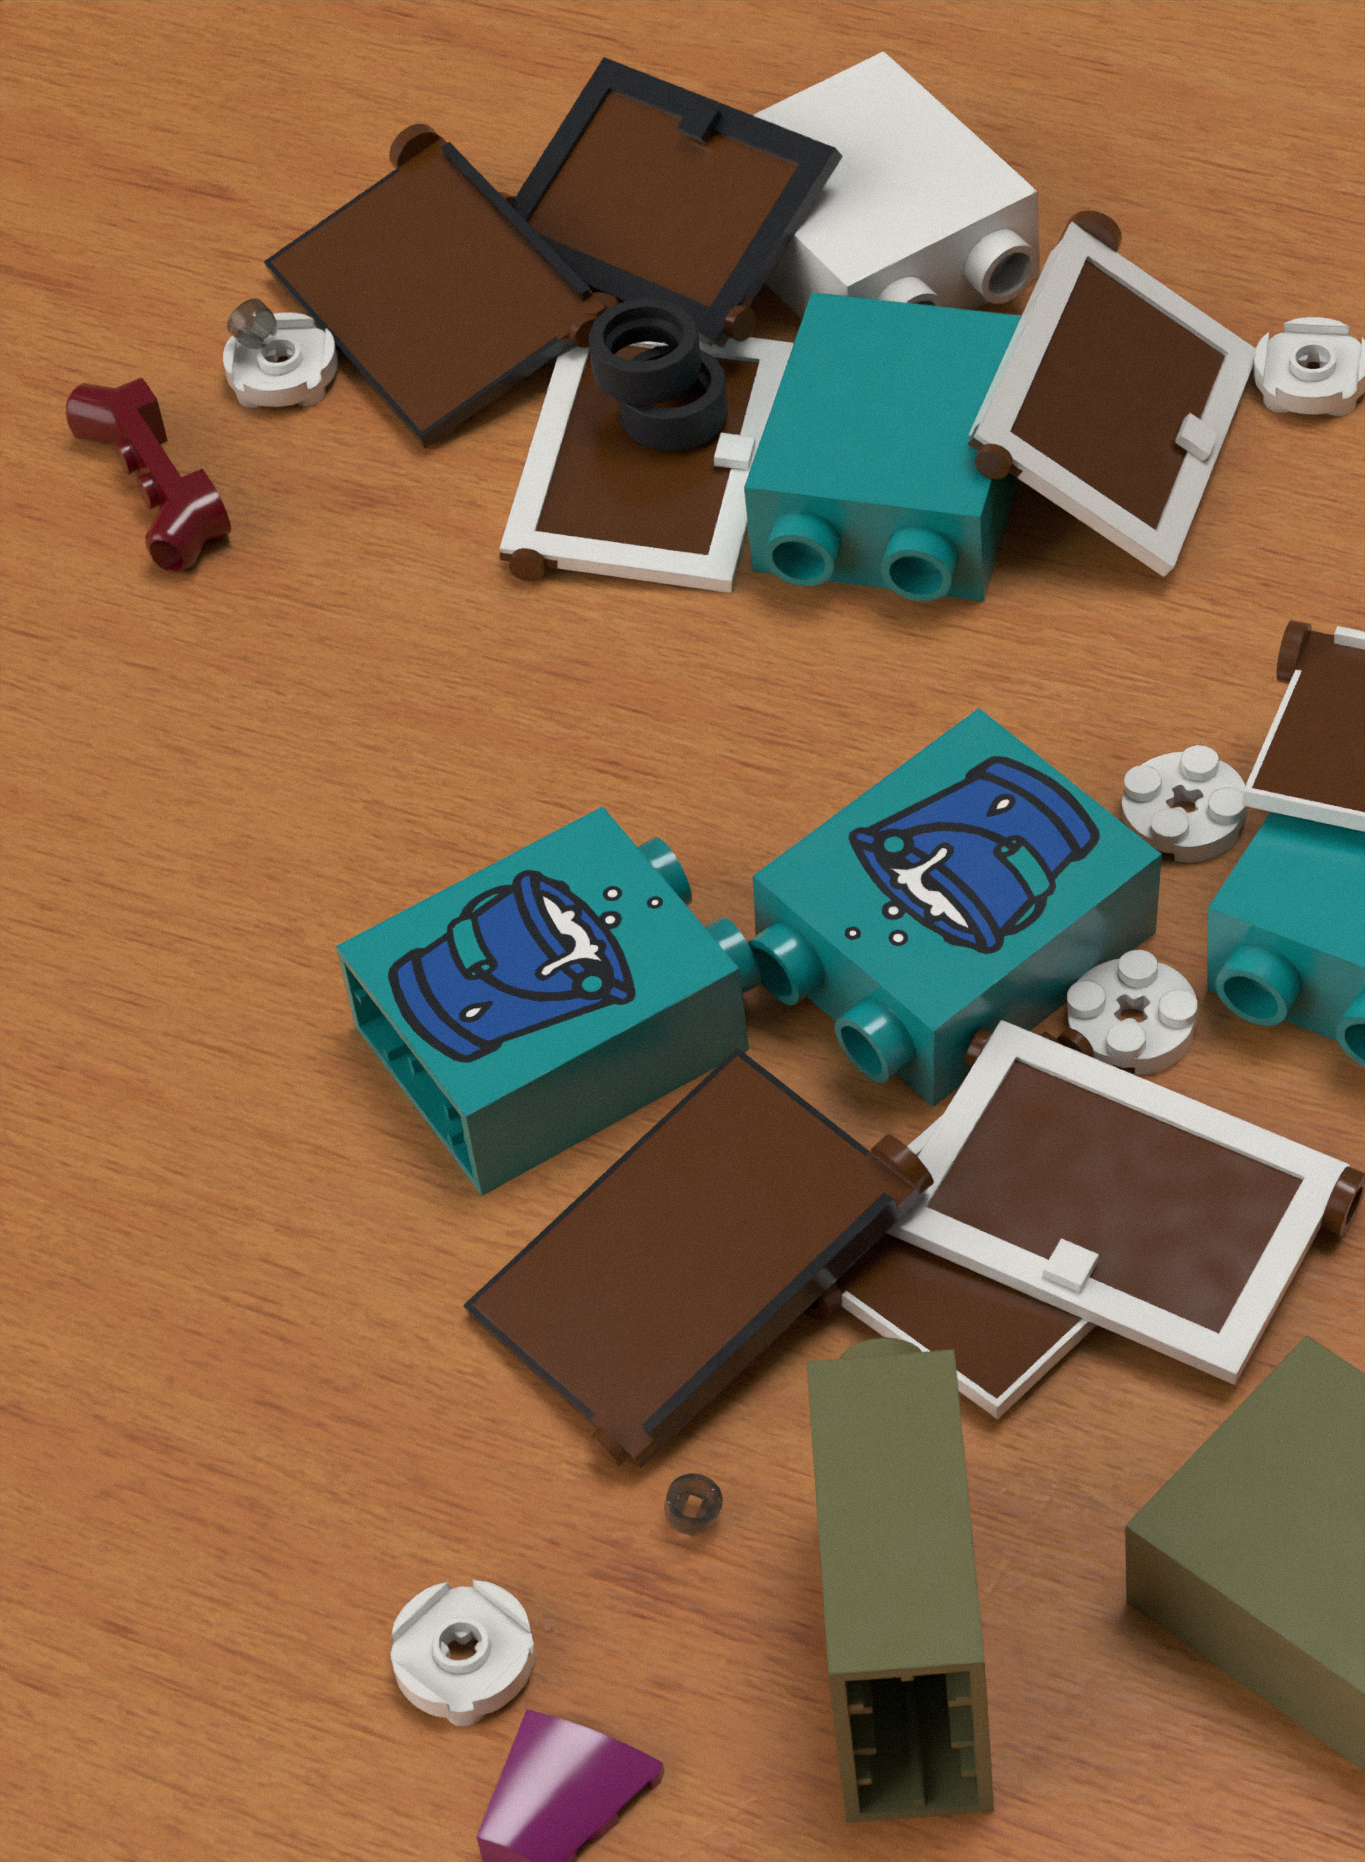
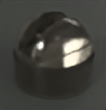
M253 298L243 302L233 311L227 323V330L240 344L247 348H265L267 343L264 340L269 335L276 336L278 322L272 311L260 299Z
M689 1473L676 1478L670 1484L664 1501L665 1516L671 1528L681 1534L693 1537L706 1533L718 1520L723 1504L721 1490L712 1479L702 1474ZM691 1495L703 1499L694 1518L683 1514Z

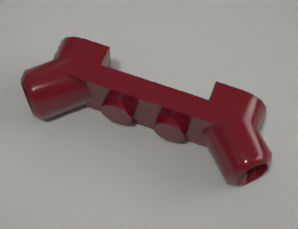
M141 377L116 388L82 383L71 392L66 403V418L74 437L114 444L118 459L126 474L130 475L136 472L138 475L136 478L137 485L147 507L150 510L155 507L159 508L145 535L146 548L152 560L160 568L169 571L182 572L191 569L204 544L230 534L231 524L221 497L203 468L181 477L160 445L168 440L158 400L148 384Z

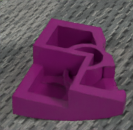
M527 1709L476 1836L483 1862H576L577 1854L583 1845L591 1840L602 1838L619 1822L617 1812L645 1785L653 1790L661 1782L664 1774L663 1762L597 1731Z

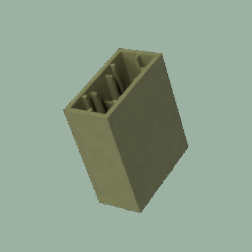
M1306 1335L1125 1525L1126 1601L1365 1771V1373Z
M876 1338L862 1341L845 1350L839 1359L806 1361L828 1674L846 1823L994 1811L985 1660L955 1350L922 1352L916 1345L895 1338Z

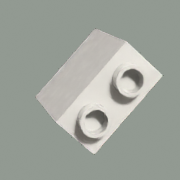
M884 51L753 115L835 147L843 156L764 282L801 320L812 292L975 310L989 302L1001 304L1014 299L1028 287L1032 280L1040 277L1037 190Z

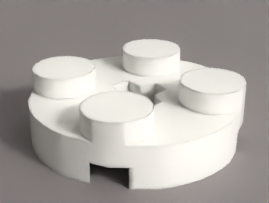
M275 313L265 315L251 321L253 330L245 333L240 339L238 332L229 338L223 352L228 384L236 393L237 401L246 408H257L260 406L282 407L293 404L311 406L319 403L325 397V386L332 381L337 371L338 359L332 334L327 328L325 332L317 328L315 320L304 314ZM288 356L289 360L276 363L278 357Z
M1304 317L1284 323V332L1274 335L1270 340L1268 332L1257 344L1254 356V379L1256 386L1263 394L1264 405L1269 410L1277 413L1291 411L1300 414L1328 413L1333 416H1344L1351 413L1356 408L1357 399L1365 392V339L1362 337V344H1360L1357 339L1349 335V326L1340 321L1322 317ZM1308 362H1317L1320 368L1308 369L1306 367Z
M1195 745L1187 748L1184 752L1160 755L1140 766L1131 768L1126 773L1122 797V823L1155 849L1164 853H1174V862L1196 863L1206 861L1225 853L1239 839V830L1246 823L1248 807L1243 806L1245 783L1231 766L1220 761L1218 754L1207 746ZM1180 801L1195 803V811L1186 813L1182 807H1170Z
M1131 950L1124 953L1120 959L1110 960L1093 967L1082 975L1069 988L1067 993L1068 1028L1079 1031L1088 1039L1093 1048V1058L1122 1068L1135 1067V1075H1150L1171 1067L1180 1061L1190 1050L1198 1018V1006L1194 990L1179 972L1166 964L1157 962L1156 957L1148 951ZM1137 1009L1144 1012L1145 1020L1138 1023L1131 1017L1120 1021L1118 1018L1124 1010Z
M472 1580L473 1587L461 1586L450 1589L449 1582H445L425 1589L404 1606L394 1622L391 1634L393 1641L391 1660L397 1684L402 1693L420 1710L436 1717H445L456 1726L466 1727L474 1725L481 1721L485 1714L492 1713L510 1702L524 1687L536 1664L537 1656L526 1611L511 1593L487 1581ZM472 1639L479 1641L475 1646L476 1654L465 1660L450 1659L451 1654L447 1645L453 1640L463 1645Z

